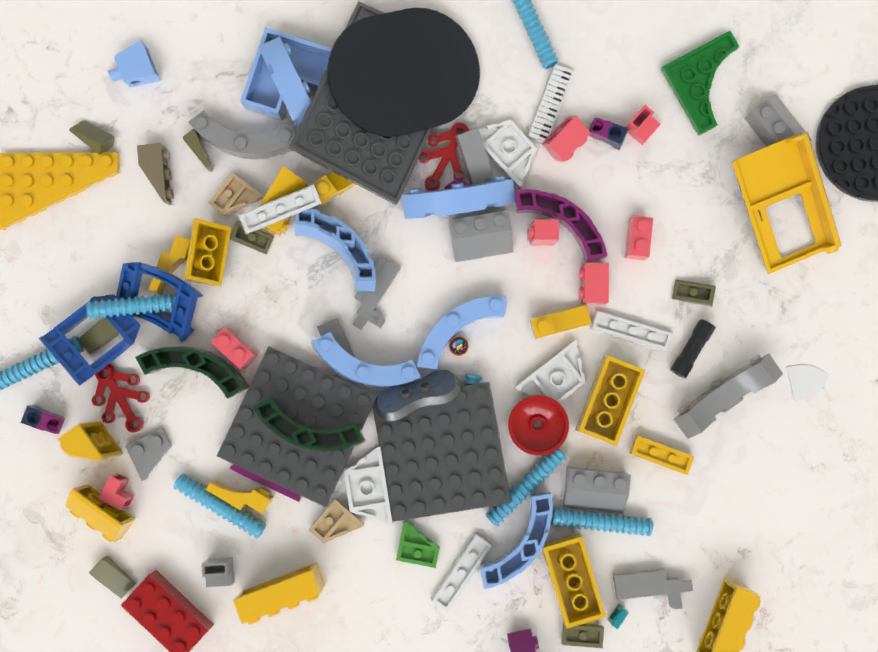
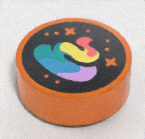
M456 336L451 339L449 350L452 354L462 356L468 351L469 344L466 338Z

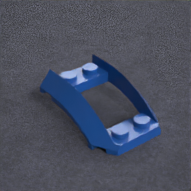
M141 262L122 264L116 294L119 300L121 298L126 300L128 297H131V299H134L135 296L138 297L142 274L152 276L177 289L172 314L159 310L157 313L155 311L152 313L147 311L146 314L139 312L138 315L133 313L132 316L149 321L169 334L174 333L179 337V341H185L195 330L191 327L197 299L203 295L180 278L162 269Z
M115 294L93 296L89 301L90 303H94L95 300L97 302H101V300L105 302L108 299L114 301L117 297ZM86 304L39 339L80 386L134 344L141 325L132 315L128 313L126 316L119 314V317H116V315H113V317L106 316V319L122 336L123 340L91 365L65 336L88 318Z

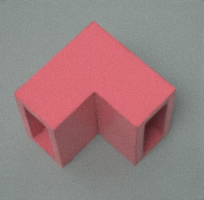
M646 105L642 107L626 126L628 128L627 133L641 145L661 125L652 117L655 112Z
M120 474L109 476L98 499L118 510L128 508L134 498V495L124 491L129 479Z

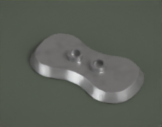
M437 370L416 382L387 387L377 396L375 402L376 414L382 420L394 421L407 416L421 407L448 403L459 395L461 383L458 377L449 370Z

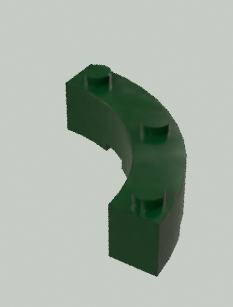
M184 346L165 347L150 350L135 357L144 375L153 374L169 367H182L200 372L209 377L222 390L227 399L249 388L247 381L235 367L216 354L203 349Z
M269 397L252 406L262 422L275 434L287 442L302 448L318 451H338L367 442L356 422L336 429H314L292 419L273 397Z

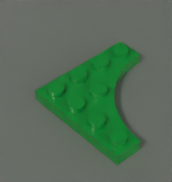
M731 31L720 35L661 68L662 73L698 136L718 125L712 112L711 102L709 101V91L719 65L740 47Z

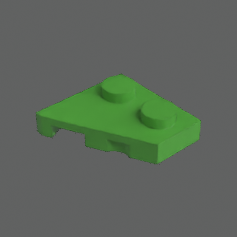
M404 521L396 561L436 568L440 547L409 522Z

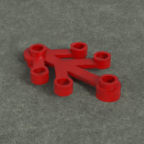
M456 123L449 132L439 135L432 133L429 135L428 144L432 147L437 146L439 142L451 141L447 147L430 152L422 151L419 156V161L422 164L442 157L433 175L425 180V189L427 191L439 190V179L449 160L454 172V180L458 179L455 176L457 172L462 173L463 177L461 179L464 180L465 172L460 168L455 152L458 145L455 135H458L456 133L458 129L463 130V132L468 131L469 128L466 124ZM435 137L437 142L431 143L430 138ZM426 154L428 159L422 160L421 155ZM431 180L436 182V185L433 187L429 185Z
M108 364L95 374L99 382L96 393L91 400L94 406H103L105 404L104 392L107 385L110 389V394L105 412L101 416L104 423L115 421L116 415L114 410L117 402L127 418L125 422L127 431L132 433L139 432L143 428V420L135 416L125 397L145 403L149 401L150 394L147 391L138 392L118 387L115 380L125 381L130 386H136L140 383V377L137 374L128 375L116 372L114 366ZM106 369L109 371V375L107 377H105L103 374L104 370ZM132 376L136 378L135 383L130 381ZM142 393L146 395L145 400H141L140 395ZM97 397L101 398L100 404L96 402ZM107 414L111 415L110 421L106 419ZM135 420L139 423L137 428L133 426Z

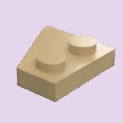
M232 172L208 203L224 216H227L263 199L264 196Z
M335 499L311 526L309 531L321 542L326 543L338 536L363 527L365 523L350 512L339 500Z

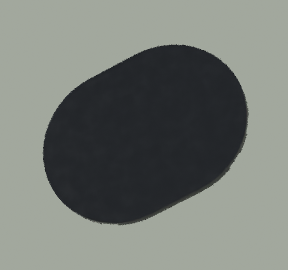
M408 8L369 16L354 22L337 38L331 49L327 64L329 90L341 113L358 128L382 137L403 136L439 127L455 120L472 103L477 93L480 79L478 55L467 33L450 17L428 8Z
M878 85L856 88L839 97L823 114L816 134L817 157L823 172L830 182L843 193L858 200L878 202Z

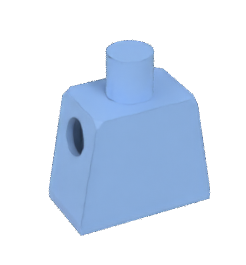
M142 40L116 54L114 59L118 67L108 71L113 82L123 79L129 87L161 81L149 50Z

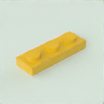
M638 435L635 436L629 453L688 475L694 459L692 455Z

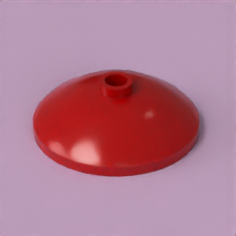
M532 395L522 399L514 406L509 416L508 429L512 441L520 450L531 455L541 456L550 454L561 447L568 435L569 420L565 409L555 399L545 395ZM540 420L541 426H534V422Z

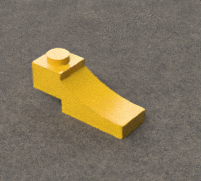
M333 172L323 176L312 185L315 186L322 205H325L338 194L340 196L353 187L355 183Z
M175 235L170 253L161 252L156 268L173 274L183 262L187 261L190 240ZM153 277L149 290L162 294L167 283Z
M587 305L530 319L535 339L592 324Z
M212 481L206 488L207 491L239 510L244 509L248 505L261 514L267 510L274 498L270 495L271 492L264 487H260V489L256 487L252 491L227 487L217 481Z

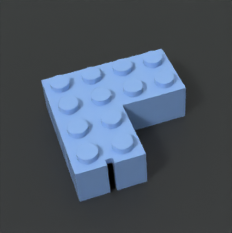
M265 27L260 45L278 37L281 38L283 44L288 43L292 52L289 57L301 82L306 81L308 88L316 91L327 69L332 48ZM258 48L240 102L247 110L282 120L286 105Z

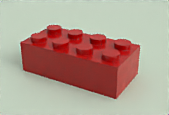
M157 570L150 573L120 605L169 652H190L214 625Z

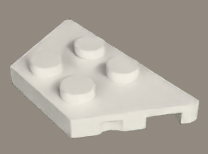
M511 119L479 129L486 153L510 179H513V183L520 189L537 148Z
M577 341L571 342L515 386V388L529 396L545 395L559 403L565 400L586 383Z
M377 447L344 471L349 510L352 513L361 514L367 518L393 524L381 447Z

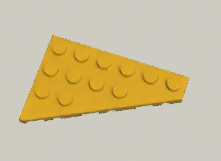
M96 152L0 153V230H6L7 227L17 222L20 223L26 220L27 217L34 216L55 203H61L66 198L73 197L85 191L86 188L96 183L99 184L108 177L119 174L120 154L117 152H103L100 155Z

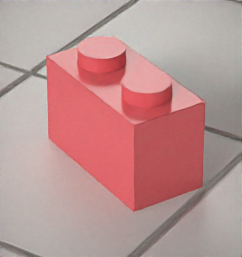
M568 116L542 145L556 161L564 162L574 155L573 152L578 147L586 143L587 137L591 133L577 116Z
M632 216L629 219L625 258L646 260L649 258L653 218Z
M534 219L532 225H529V229H527V240H530V246H554L559 240V219Z
M584 263L578 272L579 280H582V287H579L578 298L581 299V304L605 305L609 303V263Z
M224 327L210 342L239 369L245 370L258 356L255 351L229 328Z

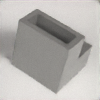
M233 558L208 559L202 563V577H206V587L231 586L234 583Z

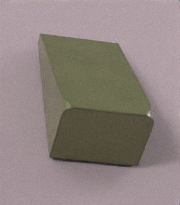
M85 120L69 128L71 133L99 155L114 145L115 137L112 134Z
M192 129L183 136V140L202 164L212 172L214 170L201 137L195 129Z
M236 221L230 235V240L266 255L274 236L260 230L246 234L240 221Z
M675 280L672 299L712 307L716 286Z
M102 318L79 339L89 355H91L118 336L119 333L106 318Z
M109 556L102 558L89 572L91 576L121 599L136 584Z

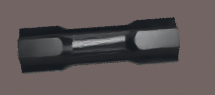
M699 319L690 339L670 369L672 373L681 378H687L702 348L716 329L713 324Z

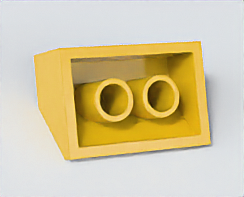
M283 166L259 206L306 188L309 185ZM292 216L264 228L280 237L282 233L285 234L290 225L288 222Z
M194 218L184 279L210 286H222L231 227Z
M102 421L77 424L57 438L61 443V450L72 457L101 461L124 454Z
M89 484L73 488L69 493L66 503L70 513L77 518L81 517L85 520L86 525L91 529L100 531L106 540L116 542L122 539L136 519L124 510H118L99 500L98 497L101 493Z

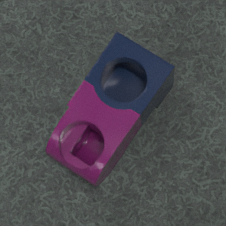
M594 118L589 128L591 133L589 136L620 150L628 128L608 120Z
M33 404L26 407L20 423L42 431L59 434L65 418Z

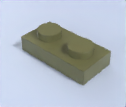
M562 623V645L603 648V626L580 624L566 628L564 623Z

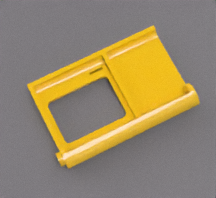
M808 132L793 135L732 161L768 274L820 252L831 254L839 250L838 248L842 246ZM800 194L813 234L814 243L781 257L766 208L786 198Z

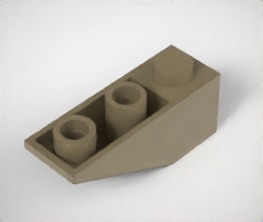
M161 143L137 145L140 168L162 201L167 205H172L171 199L174 198V193L169 181L172 179L171 169L168 168V161L170 160L169 150Z

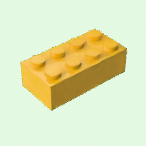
M603 356L575 430L617 446L645 370L614 357Z
M579 533L545 542L542 552L565 627L570 628L606 617L583 537Z
M316 562L243 590L233 602L241 624L248 622L250 625L260 621V617L268 614V617H272L280 613V609L287 607L289 610L299 606V602L307 599V602L319 598L325 583Z
M724 578L696 652H740L745 646L747 631L752 628L754 613L760 607L761 596L744 585Z

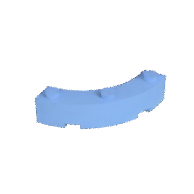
M278 37L258 46L298 129L311 102L307 95L310 93L306 81L301 82L289 57L292 52L288 43L283 44L281 38Z
M504 176L493 177V181L468 186H464L463 183L452 184V188L432 191H421V188L410 189L408 194L401 195L405 219L425 218L429 215L444 216L484 210L489 206L499 207L516 203L513 179H505Z
M309 208L295 214V236H304L318 240L335 250L343 258L351 272L354 291H375L376 273L373 260L364 242L348 225L334 216L329 217L319 213V210Z
M491 296L474 299L448 312L428 334L422 346L417 367L437 370L441 353L452 336L472 322L487 318H503L507 297Z
M331 332L311 341V345L316 353L330 368L353 382L374 387H389L421 378L412 359L397 365H373L358 360L347 353L336 342Z
M550 492L530 495V517L525 532L518 543L504 556L489 563L480 564L484 589L506 583L522 573L538 556L548 537L552 519L553 504Z

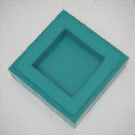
M618 604L608 618V621L618 630L629 612L621 604Z

